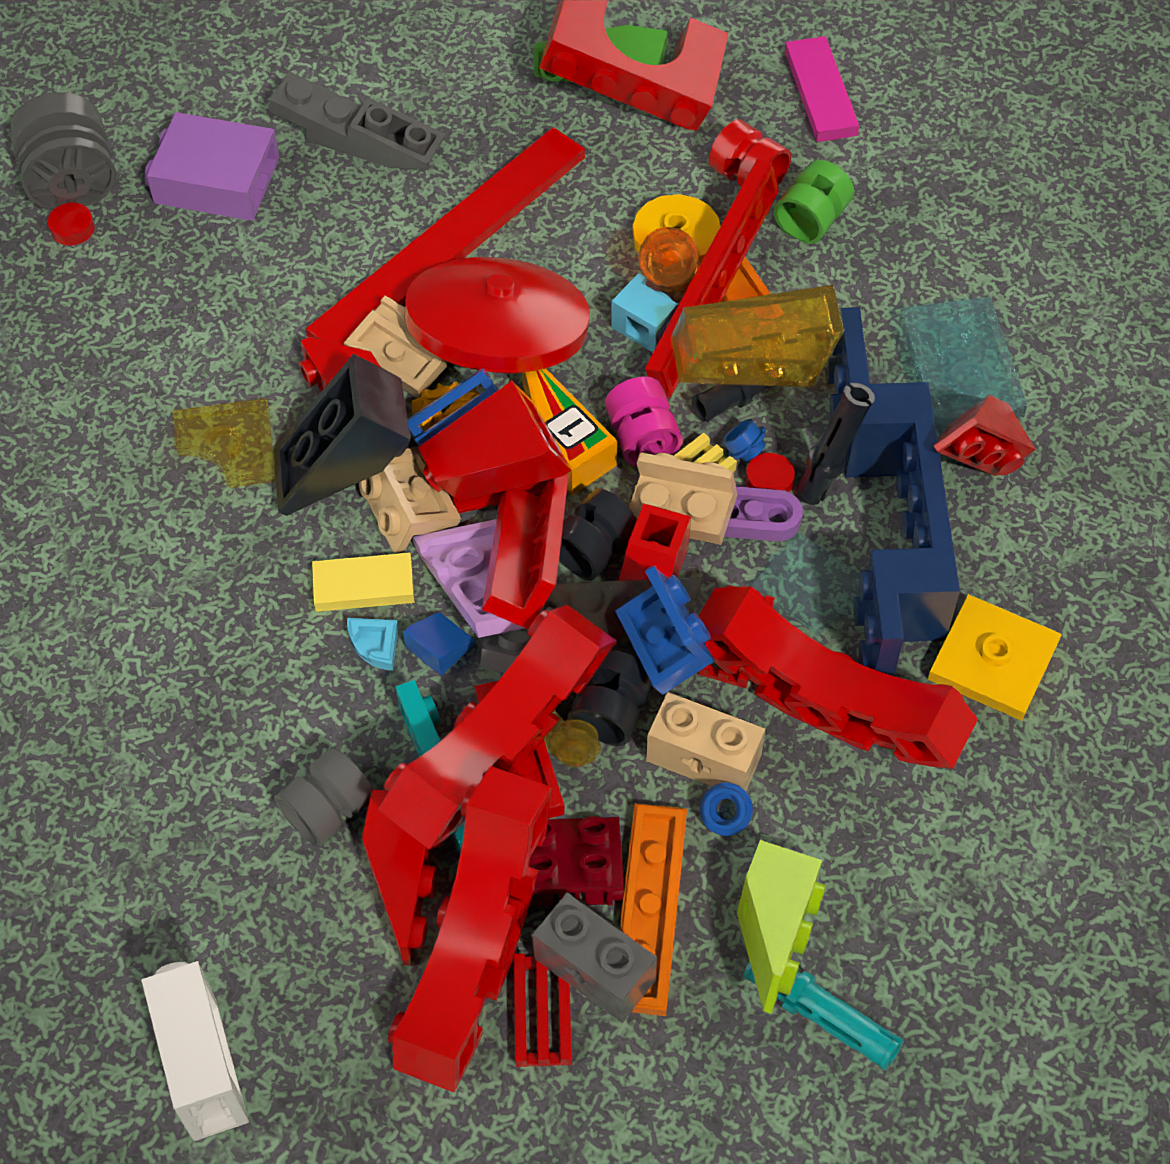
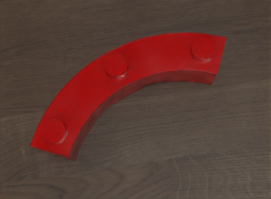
M752 586L715 588L698 615L711 635V639L706 641L705 644L714 662L728 674H736L737 671L741 672L758 685L754 694L783 713L859 749L869 751L872 744L895 750L893 754L899 761L929 767L953 769L978 720L963 700L961 693L953 686L906 680L856 663L850 656L842 652L830 650L793 626L765 601L763 595Z
M569 605L550 610L549 612L547 610L542 611L528 630L527 635L531 639L480 703L470 702L458 716L454 724L455 728L444 739L409 764L401 763L385 782L384 789L388 791V794L378 810L429 850L462 826L466 817L461 816V805L471 784L478 785L490 766L515 774L559 722L560 718L554 715L553 711L561 701L567 699L572 691L578 694L584 689L616 643L614 638Z
M490 766L478 785L471 784L467 789L461 805V816L466 817L456 878L451 896L448 895L443 900L436 920L437 927L441 929L425 971L406 1012H398L388 1033V1043L393 1045L394 1070L455 1093L483 1035V1028L477 1026L485 1000L489 998L497 1001L523 929L538 875V870L529 867V862L536 846L541 847L546 837L551 802V786Z

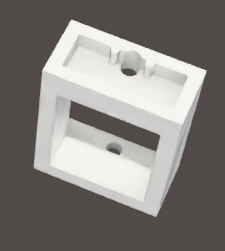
M198 961L190 964L186 962L171 963L158 969L154 976L142 979L173 1107L193 1141L249 1123L216 998Z

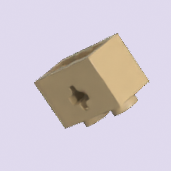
M667 692L648 733L646 761L709 786L719 783H733L746 791L762 755L765 728Z

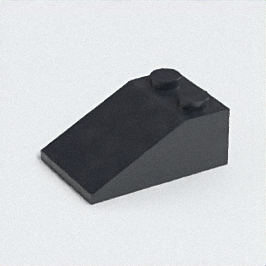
M355 354L349 358L274 448L279 513L288 516L382 472L395 457H399L405 452L410 442V432L400 377Z

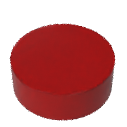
M70 202L59 205L52 210L48 217V226L53 239L63 245L81 244L88 240L95 230L91 211L80 203Z
M763 453L757 455L748 464L746 486L748 488L782 490L790 493L794 482V467L786 457L780 454Z

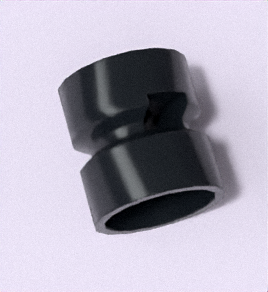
M595 489L575 508V516L569 515L563 520L559 562L585 581L594 580L613 561V553L619 554L627 547L637 521L636 516L624 501L605 489Z
M610 650L584 689L576 694L569 710L568 721L577 732L585 737L615 747L624 746L630 742L640 718V711L638 709L645 705L653 687L640 659L618 650Z

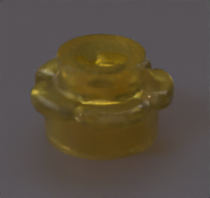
M581 720L563 722L550 739V745L554 747V755L563 764L571 767H581L595 761L596 755L601 751L598 731L591 724Z

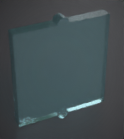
M800 533L779 556L773 555L771 557V564L751 584L764 598L765 595L775 597L774 606L819 637L840 614L845 615L848 613L849 604L859 594V573Z

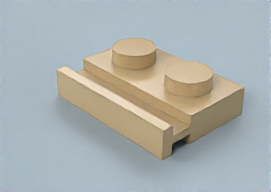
M385 295L381 299V305L375 311L372 310L344 342V345L371 351L381 368L400 377L403 389L416 398H420L421 391L428 389L447 367L448 361L433 355L416 342L405 323V308Z

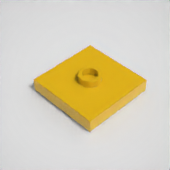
M968 594L929 672L927 680L936 684L953 686L962 695L1022 721L1062 634Z

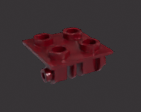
M590 816L586 818L548 819L545 840L541 847L536 846L530 857L529 867L537 869L538 875L529 909H532V907L554 906L553 893H558L559 901L564 897V893H575V899L580 901V892H585L586 905L613 906V901L624 900L619 817Z

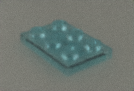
M991 297L901 309L899 321L918 382H929L936 429L947 428L952 421L988 395L1008 403L1017 418L1025 416L1027 403Z

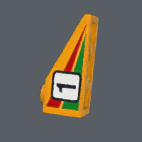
M547 369L522 373L525 394L534 401L572 470L568 473L567 491L573 496L617 466V440Z

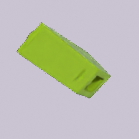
M760 840L745 878L737 915L763 1011L772 1014L779 992L787 995L791 993L800 964L797 961L791 960L793 952L804 955L813 927V923L806 921L805 917L807 913L817 916L826 885L817 882L823 860Z

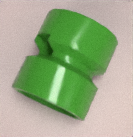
M815 160L810 162L794 181V184L789 187L774 205L773 214L776 223L784 233L806 244L817 243L854 198L855 190L853 183L840 167L829 161Z

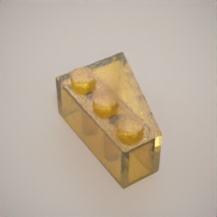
M834 285L683 308L671 335L679 383L813 387L842 336L844 328Z

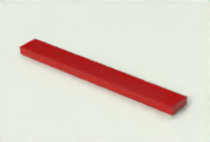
M551 128L306 328L307 337L344 345V342L372 310L375 311L381 305V299L385 295L405 308L407 290L417 276L433 266L451 260L462 259L469 255L585 159V148L556 128Z

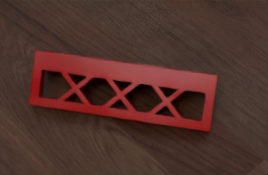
M568 473L565 476L550 479L539 497L522 489L513 488L505 490L500 498L482 610L528 630L556 586Z

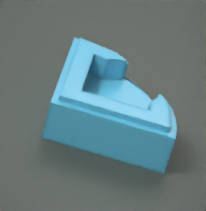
M348 618V633L350 641H352L351 644L353 643L355 646L354 650L364 661L377 668L393 671L398 634L397 620Z

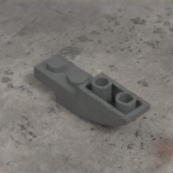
M290 71L269 100L270 112L307 129V141L386 167L427 169L445 138L444 133L369 97L361 106Z

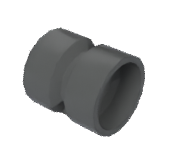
M333 747L328 749L309 766L310 777L308 779L297 776L274 797L278 808L287 821L317 848H320L343 827L342 816L353 818L369 804L373 789L359 768L345 754Z

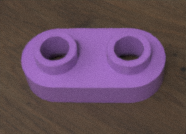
M736 486L738 496L732 513L737 517L729 520L724 537L785 541L798 533L801 527L803 508L797 497L782 490ZM774 516H779L783 518L785 522L776 523L771 522L769 519Z

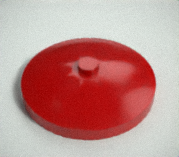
M470 257L441 263L417 276L406 293L404 316L407 329L416 342L433 355L445 361L473 370L484 368L486 372L524 373L555 366L576 354L587 338L590 310L581 291L570 281L549 269L509 258Z

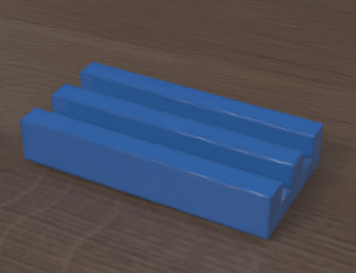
M481 368L407 419L409 431L414 435V440L417 444L421 446L498 391V388L484 368ZM480 383L486 389L424 431L421 428V423Z

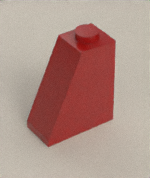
M512 380L418 447L427 466L422 468V471L430 485L437 492L443 489L446 490L459 502L562 477L572 471L534 401Z

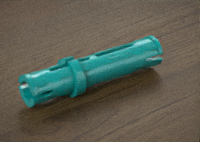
M749 961L743 978L756 985ZM797 971L790 995L781 992L778 994L777 999L783 1003L782 1008L792 1015L799 1013L820 1026V1028L852 1049H855L886 1071L898 1055L904 1039L872 1021L871 1018L815 983L816 977L809 972L804 971L800 973Z

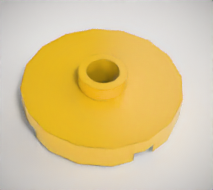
M680 194L660 196L647 202L637 212L632 232L634 246L641 257L652 265L655 262L659 265H664V269L671 271L694 269L700 266L720 228L718 215L713 209L695 197Z

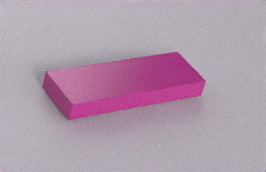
M826 36L785 42V55L816 141L822 142L858 136L860 125Z

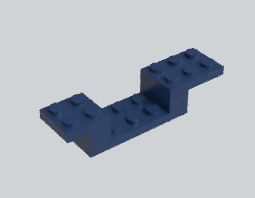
M860 307L841 308L838 327L830 328L831 356H826L825 378L827 384H834L836 393L830 395V419L842 397L844 388L846 386L849 387L850 383H860L870 388L874 393L875 401L868 410L856 437L845 455L846 478L896 476L898 499H906L907 510L902 512V535L904 540L912 539L913 549L871 550L868 569L860 570L859 573L860 596L854 597L855 625L864 626L865 640L859 641V664L894 676L903 642L946 640L960 594V586L940 454L934 447L937 442L929 382L870 384Z

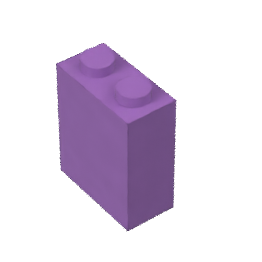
M175 112L168 129H164L161 133L159 149L154 160H150L145 169V184L150 187L154 203L254 221L280 158L275 130Z

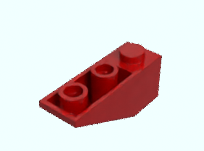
M988 395L952 421L934 445L938 453L994 476H1003L1016 471L1024 464V458L1036 450L1010 405L992 395Z
M372 789L362 840L403 965L412 966L414 950H423L427 938L428 917L421 916L424 898L433 899L436 888L437 866H430L433 848L442 849L444 840L429 850L378 810L388 791Z

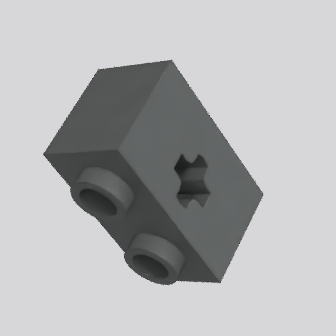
M568 893L564 895L532 934L534 959L621 1023L625 1021L656 981L657 956Z

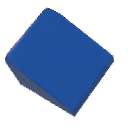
M441 612L418 621L403 631L405 647L440 676L476 644L475 639Z

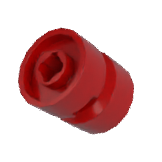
M736 119L724 127L717 136L709 154L708 164L711 169L728 180L734 181L737 179L738 186L741 188L757 158L771 161L777 185H779L789 169L792 155L789 149L771 138H763L759 130L743 120Z

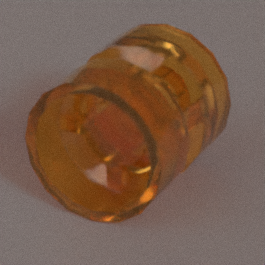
M674 227L659 228L647 235L640 246L638 257L640 268L652 286L662 292L672 294L687 290L702 262L700 252L690 235Z

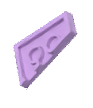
M497 519L412 536L419 556L478 638L523 629L521 626L482 610Z

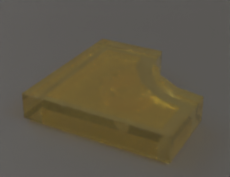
M267 398L174 410L176 449L179 456H196L214 463L224 473L229 488L276 482L270 410Z

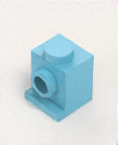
M638 273L612 300L611 328L649 351L654 352L678 304L672 301L665 293L655 291L646 286V276Z

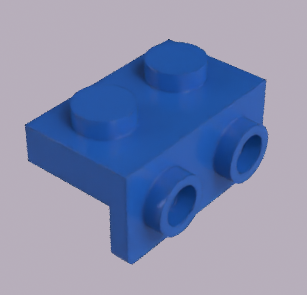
M653 565L645 571L653 586L617 609L616 613L655 689L664 695L714 662V659L705 644L706 641L711 639L709 631L695 612L689 614L685 607V604L691 601L686 589L675 575L666 578Z

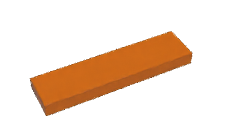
M635 803L620 931L657 956L656 981L632 1010L633 1013L666 1016L687 817V809L638 803Z

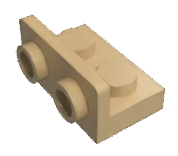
M418 447L407 448L401 456L395 457L382 472L359 482L360 492L363 498L368 501L378 521L379 530L386 537L394 553L405 552L413 535L456 528L461 520L447 491L443 489L437 492L424 476L422 468L427 466Z
M640 453L637 459L640 477L629 505L636 518L638 519L644 503L691 516L690 539L721 545L738 496L733 472L714 462L699 464L679 460L677 457L667 453H658L656 455Z

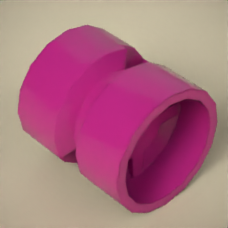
M652 377L629 379L618 384L608 393L605 399V409L613 429L617 432V441L628 464L638 467L637 459L640 453L652 455L667 453L674 455L678 452L683 442V436L674 415L670 411V404L664 389L657 379Z

